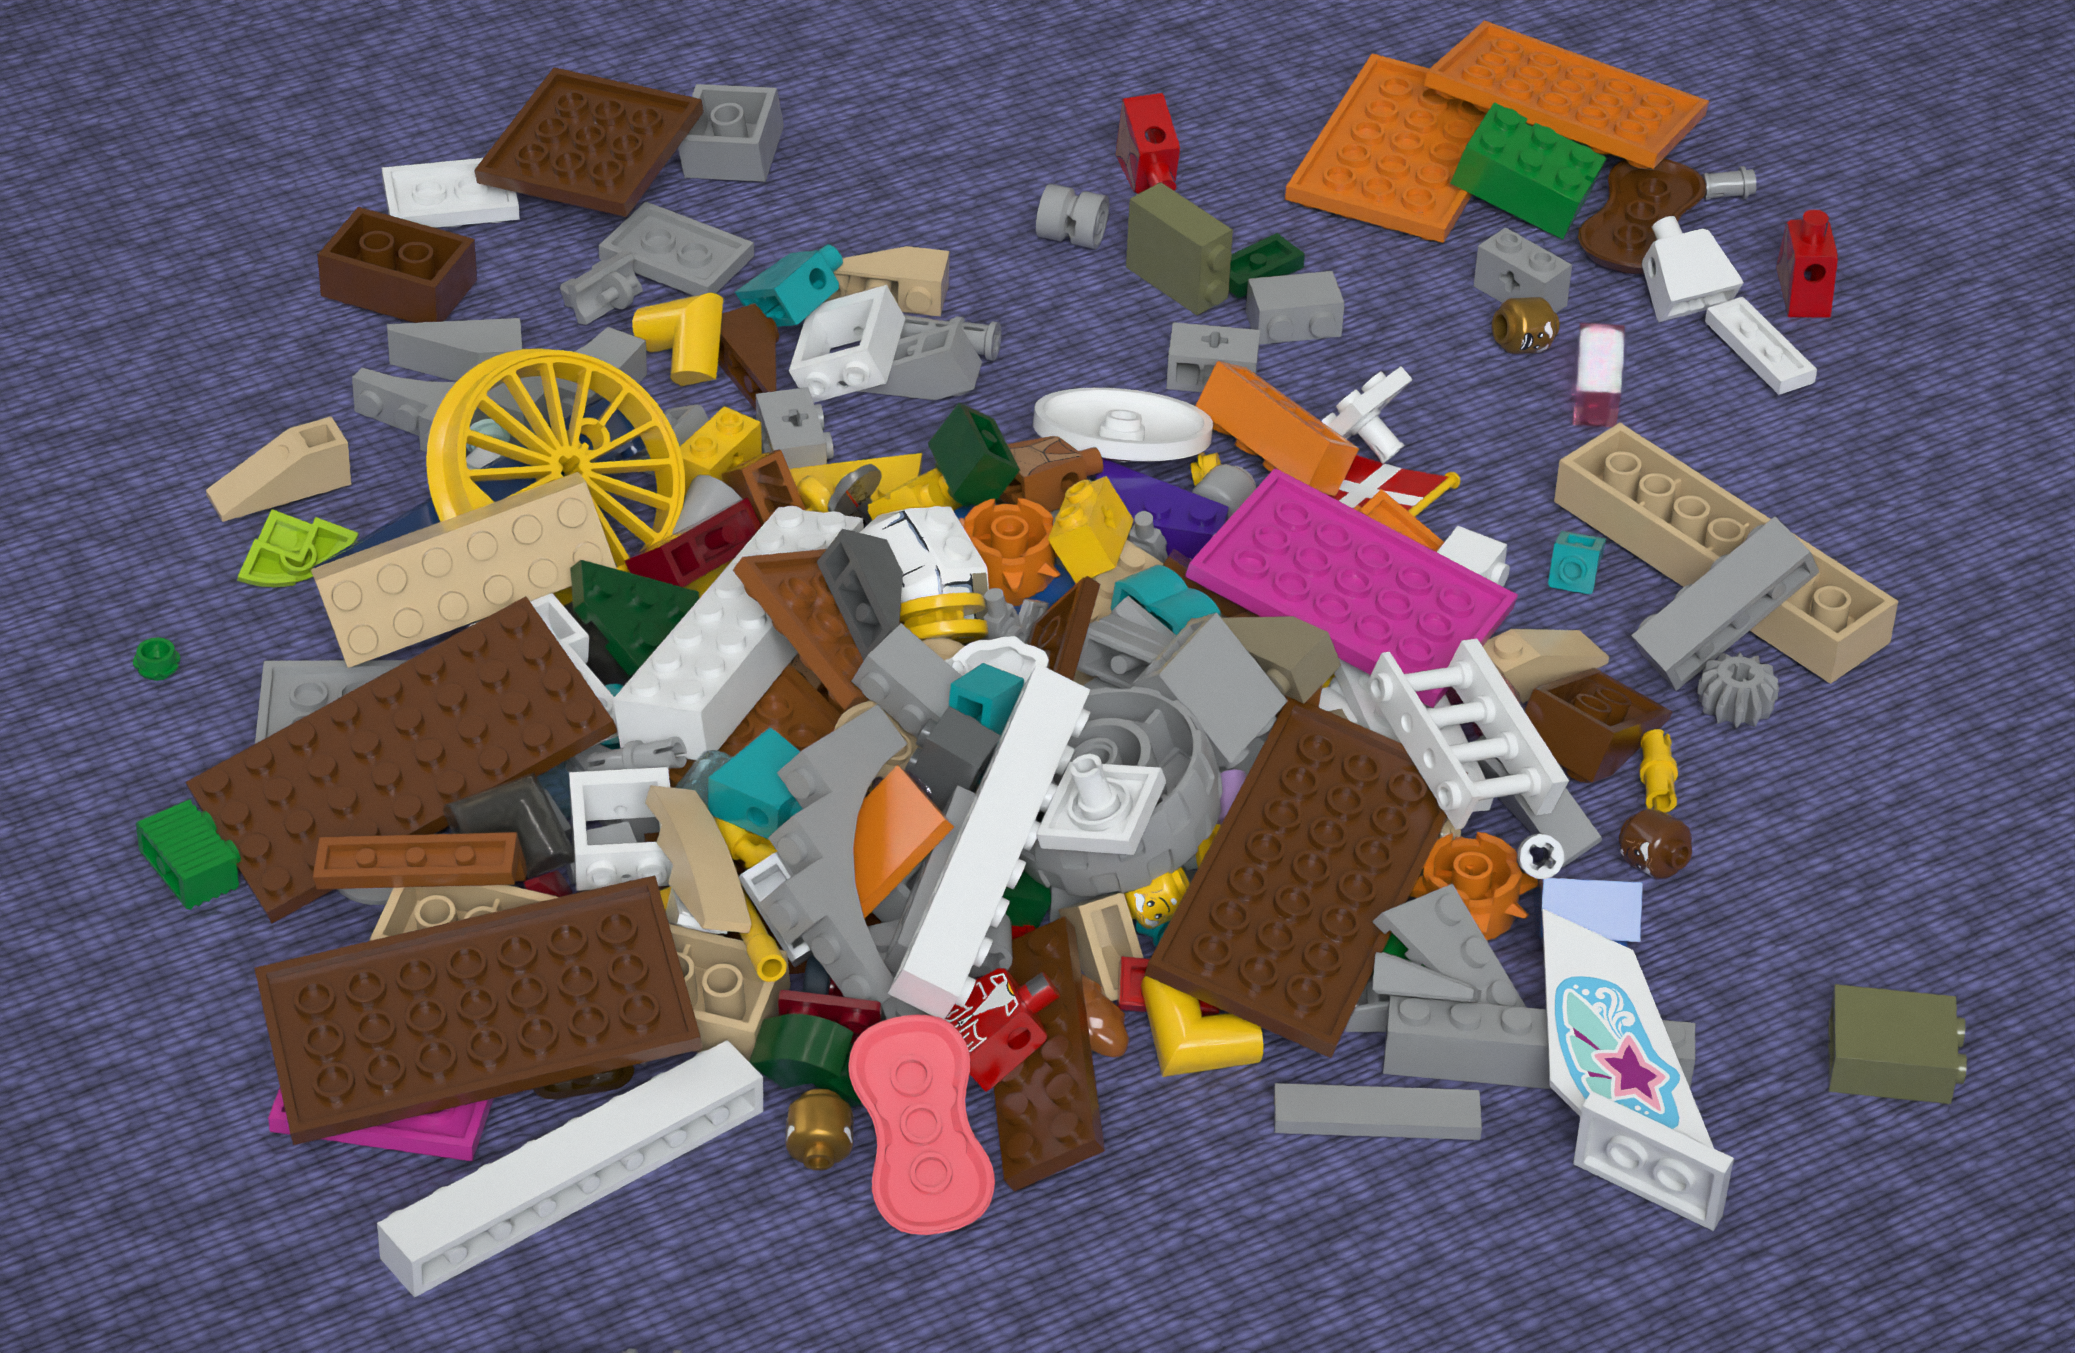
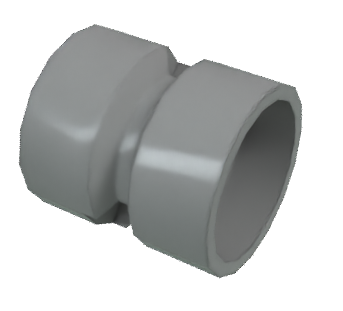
M1049 183L1043 191L1036 218L1037 236L1062 242L1066 237H1069L1073 245L1096 250L1102 241L1109 214L1108 196L1083 191L1077 196L1073 188Z

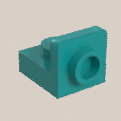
M1561 531L1554 543L1548 585L1551 588L1578 593H1593L1598 566L1604 554L1606 539Z

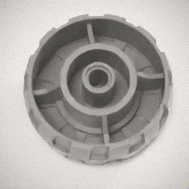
M1133 686L1130 689L1103 687L1090 690L1083 706L1084 709L1090 711L1089 718L1079 737L1071 736L1067 745L1075 749L1070 762L1084 754H1094L1101 759L1102 764L1162 768L1166 784L1134 855L1043 849L1038 839H1036L1030 851L1022 849L1019 859L1026 862L1024 868L1026 874L1047 888L1051 885L1066 890L1068 895L1096 897L1099 893L1118 891L1123 894L1149 886L1152 880L1167 872L1172 874L1194 857L1198 851L1197 847L1203 840L1210 837L1221 812L1220 798L1223 792L1222 780L1214 750L1203 727L1192 711L1179 700L1172 701L1162 696L1159 691ZM1055 773L1051 783L1059 786L1064 773L1062 775ZM1039 810L1035 820L1041 823L1046 813Z

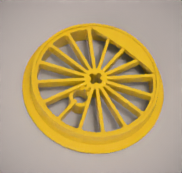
M521 349L489 358L470 369L452 386L439 405L431 425L426 455L427 478L432 501L440 522L494 503L474 483L476 481L536 478L535 483L508 496L511 497L563 478L562 471L565 473L564 477L579 472L587 483L612 557L617 565L616 568L629 572L624 561L630 557L598 505L645 543L640 552L671 536L681 514L685 497V470L679 443L668 419L655 400L634 379L613 365L595 357L563 350ZM541 376L551 429L519 378ZM556 378L577 383L570 425L567 431ZM505 383L535 434L489 398L487 392ZM589 389L610 402L598 420L588 417L583 418ZM476 408H479L528 449L471 430L470 422ZM618 409L635 429L610 442V435L605 424L614 411ZM580 434L586 435L591 440L593 450L588 449L589 445L587 443H580ZM639 436L651 458L646 460L595 462L599 457ZM466 443L531 466L470 470L467 467ZM654 471L657 493L602 474ZM605 491L657 508L652 529ZM572 586L553 593L567 611H574Z

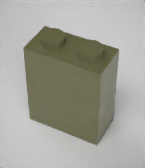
M1160 182L1130 198L1126 268L1198 316L1228 299L1233 229Z
M1835 984L1828 1016L1829 1092L1951 1104L1955 1084H1964L1967 1069L1966 1054L1958 1053V1048H1962L1964 1044L1965 1018L1957 1017L1956 996Z

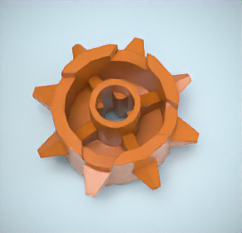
M1017 498V505L1000 504L995 506V499H989L975 506L965 518L959 519L987 566L989 589H1001L1007 603L1013 606L1022 605L1025 598L1032 597L1045 590L1054 577L1059 578L1061 575L1055 568V558L1058 555L1048 541L1053 528V516L1040 504L1024 498Z
M1477 832L1476 839L1461 836L1455 837V840H1453L1452 833L1436 841L1423 868V875L1419 877L1410 896L1419 898L1453 884L1488 942V940L1495 939L1508 931L1516 917L1524 919L1528 917L1529 914L1518 904L1519 895L1537 887L1538 879L1521 871L1517 863V852L1502 839L1484 832Z

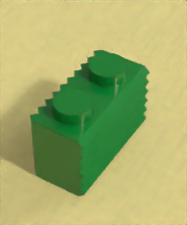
M191 799L136 822L139 851L186 909L191 910L194 905L200 906L203 901L209 902L212 897L218 898L221 893L227 894L230 889L235 891L239 886L237 863L241 861V857L237 847L230 839L226 841L224 839L221 840L219 833H216L217 828L211 815L207 811H198L196 806L192 804Z

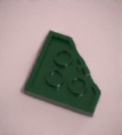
M579 560L570 568L574 611L585 624L592 620L609 641L605 648L629 676L638 671L700 599L698 591L585 560Z

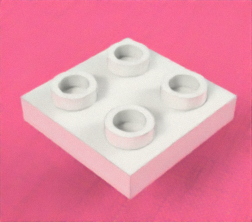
M1402 366L1387 377L1380 371L1361 388L1364 394L1361 395L1357 389L1354 390L1336 406L1340 414L1336 416L1334 413H1331L1322 422L1346 440L1352 435L1359 434L1377 455L1380 462L1384 464L1405 445L1397 439L1379 418L1380 411L1413 379Z
M1084 754L1077 757L1073 762H1069L1036 833L1041 848L1134 855L1166 784L1162 768L1102 764L1101 759L1094 754Z

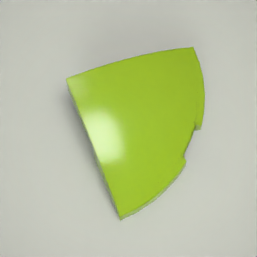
M271 509L259 538L254 539L237 576V581L261 587L296 585L297 582L313 577L310 569H313L314 566L355 543L359 533L315 517L313 524Z

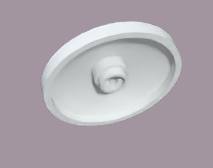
M1077 388L1054 392L1040 398L1034 407L1033 428L1042 438L1058 436L1078 451L1096 447L1103 459L1116 462H1155L1186 458L1205 451L1211 445L1213 421L1207 413L1198 407L1160 394L1120 388Z

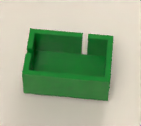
M1494 102L1466 145L1450 183L1564 239L1577 214H1579L1591 194L1606 161V157L1594 152L1587 146L1580 145L1556 133L1549 127L1542 126L1536 122L1532 127L1526 124L1527 118L1519 115L1513 109L1505 108Z

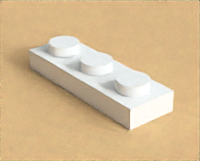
M1743 296L1707 308L1705 322L1778 395L1815 383L1817 369Z

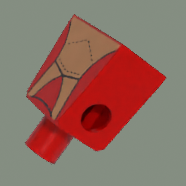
M1163 93L1122 99L1115 154L1133 192L1137 194L1160 182L1173 191L1176 190L1175 182L1180 146ZM1146 132L1149 137V140H1147L1145 137Z
M1808 210L1803 214L1802 220H1790L1785 225L1776 269L1788 317L1831 318L1838 253L1831 225L1828 222L1829 217L1821 210ZM1805 271H1811L1810 281L1804 277Z

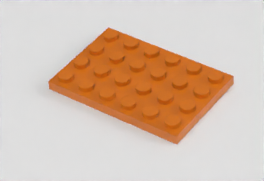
M1485 20L1427 70L1424 86L1436 90V93L1444 98L1465 100L1473 103L1476 109L1483 112H1488L1495 102L1505 108L1513 109L1519 115L1527 118L1526 124L1533 126L1536 122L1542 126L1549 127L1570 140L1588 145L1596 153L1613 154L1622 157L1630 165L1637 168L1654 169L1705 117L1709 105V100Z
M1372 53L1286 185L1285 200L1299 203L1308 208H1317L1339 214L1348 219H1357L1379 225L1385 229L1412 234L1425 240L1444 243L1473 195L1450 182L1466 145L1487 112L1480 111L1474 107L1473 103L1459 98H1444L1438 95L1436 90L1424 86L1426 73L1430 68Z

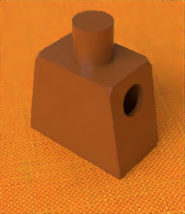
M780 449L755 456L722 473V479L726 485L731 487L742 499L748 497L761 526L778 507L797 506L802 510H806Z

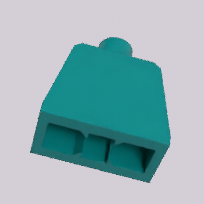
M830 244L825 245L819 251L790 253L735 291V294L743 307L756 303L767 318L771 317L777 327L797 325L839 289V282L833 272L843 265L842 256Z
M768 728L708 777V810L719 819L768 839L772 833L793 815L803 810L777 774L800 751L775 730Z

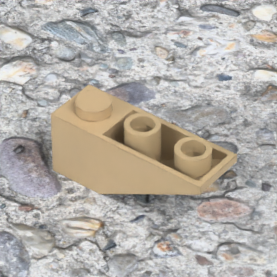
M905 246L842 258L843 265L833 272L839 282V289L824 302L887 285L902 312L941 317L949 286L950 251Z
M332 417L289 428L206 489V495L221 521L224 522L351 485L348 442Z

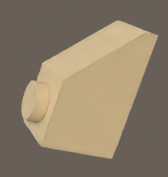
M1124 893L1104 894L1058 909L1060 917L1066 916L1075 927L1081 970L1087 977L1097 982L1104 989L1106 997L1111 1001L1117 1000L1119 961L1121 956L1143 958Z

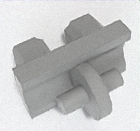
M622 251L608 260L603 259L594 264L592 270L576 279L571 278L561 284L560 290L565 306L574 309L579 324L587 325L614 308L625 309L633 303L634 296L643 291L641 283L633 271L634 258L632 252Z

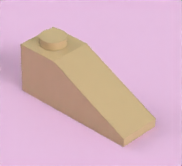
M1510 629L1489 639L1483 646L1519 704L1530 699L1535 687L1591 668L1597 669L1608 664L1609 656L1580 630Z

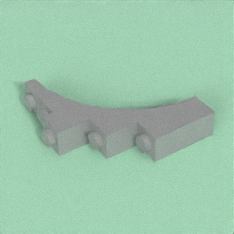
M610 327L603 330L587 345L574 351L613 365L634 379L638 384L647 375L646 340ZM361 368L352 377L354 410L359 414L418 435L420 450L427 452L428 437L435 414L442 400L456 382H431L400 378ZM541 376L519 378L543 418L549 424L550 420ZM556 378L563 417L566 418L572 414L577 383ZM505 383L487 392L489 398L535 434ZM589 389L586 405L602 398V396ZM476 408L470 426L480 420L491 418L479 408ZM510 434L509 443L517 446L522 444ZM466 447V456H467V455L470 453V451H469V450L467 449V447Z
M879 704L802 750L777 772L803 810L793 815L768 837L782 860L786 862L794 873V876L784 881L764 898L759 905L788 945L800 937L803 938L815 958L825 968L844 997L878 1001L883 1004L892 997L888 992L894 978L880 957L864 920L855 884L853 846L857 816L869 785L882 766L905 747L907 743Z

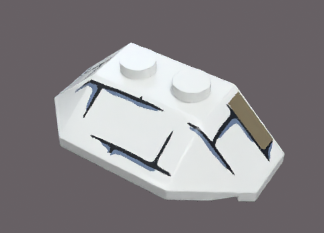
M951 506L909 508L881 514L859 532L887 539L903 571L901 603L926 596L964 592L981 594L985 601L984 595L989 590L987 566ZM986 601L983 611L964 616V619L984 620V616L988 613Z

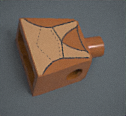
M1058 436L1007 444L1020 471L999 498L1007 504L1017 505V498H1024L1040 504L1049 512L1060 509L1065 493L1071 486L1079 481L1087 480L1089 476L1103 472L1102 456L1096 447L1078 451Z

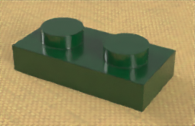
M1278 233L1239 250L1231 255L1229 291L1237 298H1241L1247 295L1248 279L1289 275L1304 268L1305 253Z

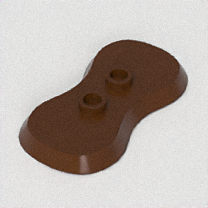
M1624 159L1610 170L1608 177L1609 198L1600 211L1581 225L1578 239L1587 256L1595 263L1620 272L1644 274L1642 260L1652 243L1657 240L1652 226L1660 219L1674 216L1678 222L1680 217L1689 212L1704 197L1706 183L1697 171L1672 160L1663 159L1652 169L1634 167Z

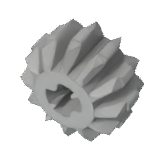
M1740 651L1736 657L1720 653L1718 660L1707 661L1706 667L1703 669L1702 678L1699 679L1697 694H1699L1698 701L1703 705L1704 714L1716 715L1718 724L1725 721L1733 722L1737 729L1740 723L1745 722L1750 726L1756 727L1759 719H1769L1771 712L1774 710L1775 700L1778 698L1779 685L1778 678L1773 674V666L1760 664L1759 655L1746 658L1743 657Z

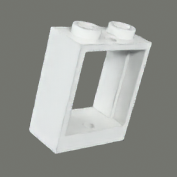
M884 285L823 302L805 318L789 372L798 388H809L813 403L887 383L905 322V317L888 286ZM861 340L859 346L830 353L831 348ZM844 381L847 385L843 386L839 382Z
M668 767L569 772L577 891L593 890L654 875L656 876L658 886H668L673 864L658 846L657 842L587 845L586 821L655 817L645 804L650 785L670 787ZM626 874L631 875L629 878H623L622 876Z

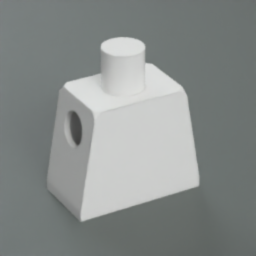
M1674 216L1660 219L1652 226L1657 240L1652 243L1643 258L1642 267L1658 322L1702 312L1709 307L1734 299L1743 285V281L1710 231L1702 228L1682 233Z

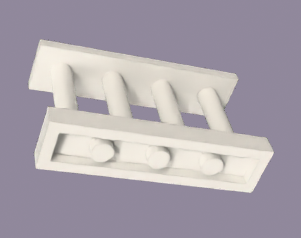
M1477 638L1461 641L1447 668L1404 674L1390 652L1381 653L1366 687L1371 698L1379 706L1455 830L1465 827L1478 801L1521 794L1536 816L1552 813L1569 780ZM1452 686L1464 704L1426 710L1416 692ZM1475 722L1483 732L1486 740L1449 745L1438 727ZM1498 758L1506 768L1509 776L1472 782L1461 763Z

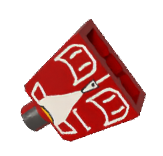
M997 968L978 978L963 1008L954 1004L944 1019L951 1023L965 1040L970 1055L969 1074L985 1092L993 1088L1046 1042L1048 1034L1038 1012L1060 998V994L1044 972L1021 986L1006 968Z

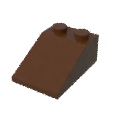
M1596 668L1535 687L1524 710L1557 763L1566 767V773L1570 777L1584 783H1593L1612 776L1641 748V737L1649 730L1660 729L1670 719L1673 712Z

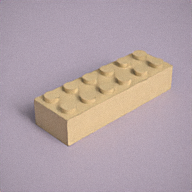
M576 472L310 570L347 667L350 668L489 617L527 596L529 601L568 588L572 586L570 568L579 560L614 569L617 568L587 483L580 473Z

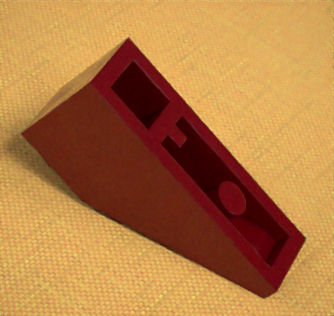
M748 497L649 546L624 562L632 574L685 587L735 558L762 526Z

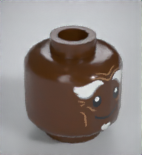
M1647 808L1629 817L1621 828L1619 844L1623 860L1631 867L1653 878L1667 879L1675 875L1680 869H1683L1691 859L1692 836L1689 827L1681 820L1658 809Z

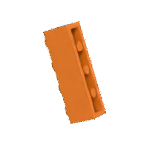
M1217 361L1196 404V407L1211 417L1214 430L1234 436L1237 439L1235 445L1249 454L1261 456L1265 459L1262 464L1270 471L1277 468L1327 495L1336 496L1359 450L1358 447L1247 367Z

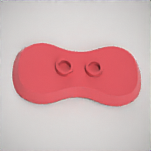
M905 1015L890 1018L869 1027L854 1042L848 1066L852 1086L870 1114L875 1127L877 1154L872 1176V1193L879 1212L891 1226L901 1232L917 1235L949 1232L973 1223L984 1214L990 1205L994 1194L995 1177L990 1159L972 1132L967 1118L965 1097L970 1073V1055L965 1040L951 1023L932 1015Z

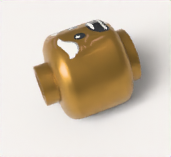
M1541 297L1507 299L1501 304L1492 319V333L1496 342L1510 354L1542 353L1552 345L1560 327L1558 315L1553 311L1551 305Z
M813 1089L803 1093L801 1097L790 1104L786 1114L785 1145L788 1153L797 1161L802 1162L805 1167L812 1170H826L831 1168L834 1163L841 1162L850 1155L853 1147L854 1115L851 1106L840 1098L837 1093L830 1090Z

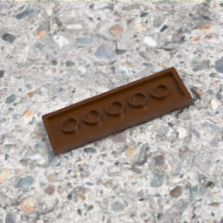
M1066 916L1012 940L1013 959L1012 965L1007 971L1023 986L1044 972L1060 994V998L1038 1012L1048 1034L1046 1042L993 1087L1004 1181L1014 1192L1105 1151L1076 931L1074 925Z

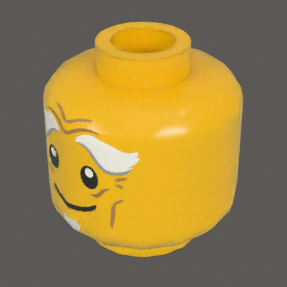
M1182 867L1172 874L1167 872L1152 880L1149 886L1124 893L1132 920L1136 918L1139 924L1146 929H1153L1165 922L1171 921L1190 885Z

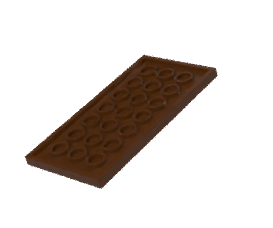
M527 596L186 781V785L201 811H207L213 818L217 828L216 833H219L221 840L224 839L226 841L230 839L237 847L241 857V861L237 863V869L272 924L334 890L317 889L313 880L319 837L435 834L618 731L610 714Z
M1288 697L1286 704L1281 710L1148 962L1145 976L1332 1058L1374 972L1376 952L1383 953L1392 934L1391 930L1384 934L1372 921L1382 912L1407 903L1448 819L1402 743L1308 702L1303 704Z
M655 875L254 968L293 1145L702 1049L700 1032Z

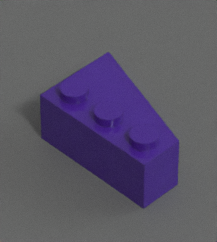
M1102 458L1103 472L1097 474L1096 480L1107 476L1133 519L1141 511H1147L1152 514L1154 528L1160 529L1167 541L1166 552L1168 556L1175 549L1187 558L1193 559L1209 542L1214 533H1217L1227 522L1228 506Z

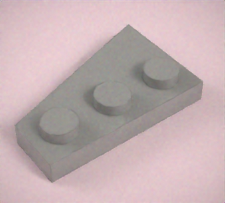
M1453 884L1382 912L1372 921L1384 934L1389 930L1392 931L1408 948L1405 955L1411 962L1418 965L1423 963L1431 970L1466 982L1482 990L1481 1001L1478 1000V1003L1526 1007Z

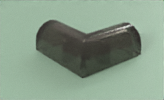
M535 772L444 805L443 814L453 834L517 832L527 865V876L529 879L575 862V852Z

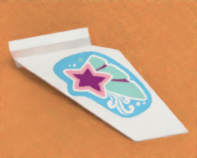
M1543 909L1542 925L1550 1087L1580 1116L1573 1164L1714 1231L1723 1216L1734 1158L1713 1147L1634 950Z

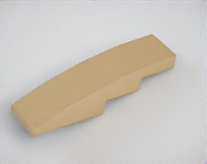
M650 785L645 804L662 824L657 844L673 864L668 884L702 929L749 933L751 920L741 882L728 846L712 814L696 790Z

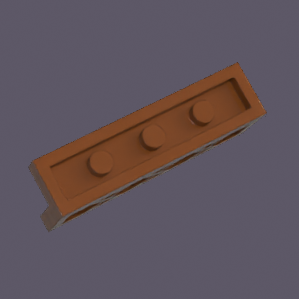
M517 832L319 837L313 880L317 889L515 885V881H526L527 865Z

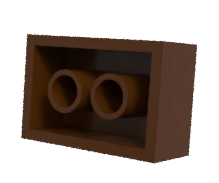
M359 206L317 254L320 293L322 297L413 323L444 322L477 281L475 239Z

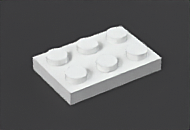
M483 158L382 168V181L388 214L434 228H454L468 224L502 223L504 221L520 220L516 192L477 183L474 170Z

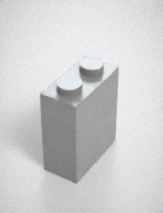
M1217 613L1189 621L1133 682L1137 687L1159 691L1162 696L1172 701L1179 700L1188 707L1203 727L1214 750L1218 767L1225 766L1227 769L1236 766L1245 759L1250 752L1247 748L1249 743L1255 737L1262 736L1274 726L1277 720L1275 715L1287 702V699Z

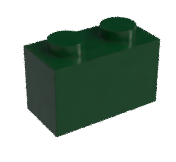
M960 402L928 442V446L936 460L935 466L943 474L949 487V495L963 506L968 507L971 504L977 506L989 499H995L996 502L1020 471L995 419Z

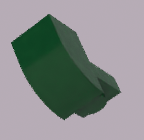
M786 1014L762 1021L749 1061L756 1070L784 1089L812 1083L820 1089L837 1093L851 1107L862 1104L849 1077L848 1065L853 1044L850 1042L854 1032L833 1021L806 1014Z

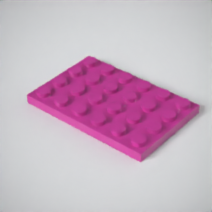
M1277 468L1271 471L1191 560L1185 576L1260 617L1294 616L1327 631L1338 658L1368 673L1370 676L1381 653L1384 652L1392 654L1404 674L1447 668L1461 641L1477 638L1483 647L1514 609L1518 594ZM1450 687L1419 691L1416 694L1422 703L1434 708Z

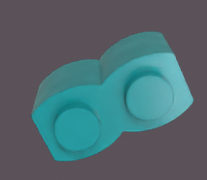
M1155 565L1115 581L1111 611L1124 598L1129 596L1176 635L1187 625L1191 618H1200L1213 613L1221 615L1220 609L1212 599L1199 590L1188 588L1177 573L1162 565Z

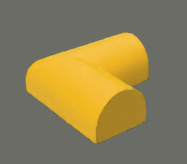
M705 293L645 306L637 309L634 313L632 320L634 336L646 340L647 351L652 353L673 348L670 378L674 383L686 386L716 380L723 297L716 293Z
M1148 976L1143 978L1141 988L1162 1077L1261 1062L1263 1057V1035L1260 1026L1230 1013L1202 1017L1197 998Z

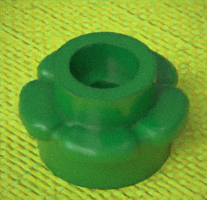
M156 637L144 640L138 645L137 654L133 658V666L138 669V673L141 676L150 680L160 681L177 671L180 655L175 650L171 641Z

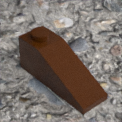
M756 303L722 313L718 365L755 410L756 394L777 391L776 343L779 341L776 323L771 317L767 318Z

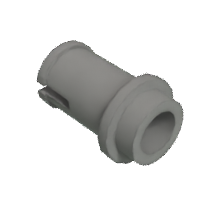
M1740 166L1738 171L1702 174L1706 183L1705 200L1741 196L1744 200L1748 199L1749 195L1756 194L1755 172L1753 169L1746 170L1745 166Z

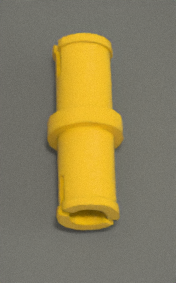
M1653 729L1647 731L1641 737L1643 761L1640 764L1639 773L1641 781L1646 787L1645 801L1647 808L1651 809L1654 806V809L1667 813L1673 810L1677 804L1674 782L1678 777V766L1672 758V740L1670 735L1667 733L1663 736V730Z

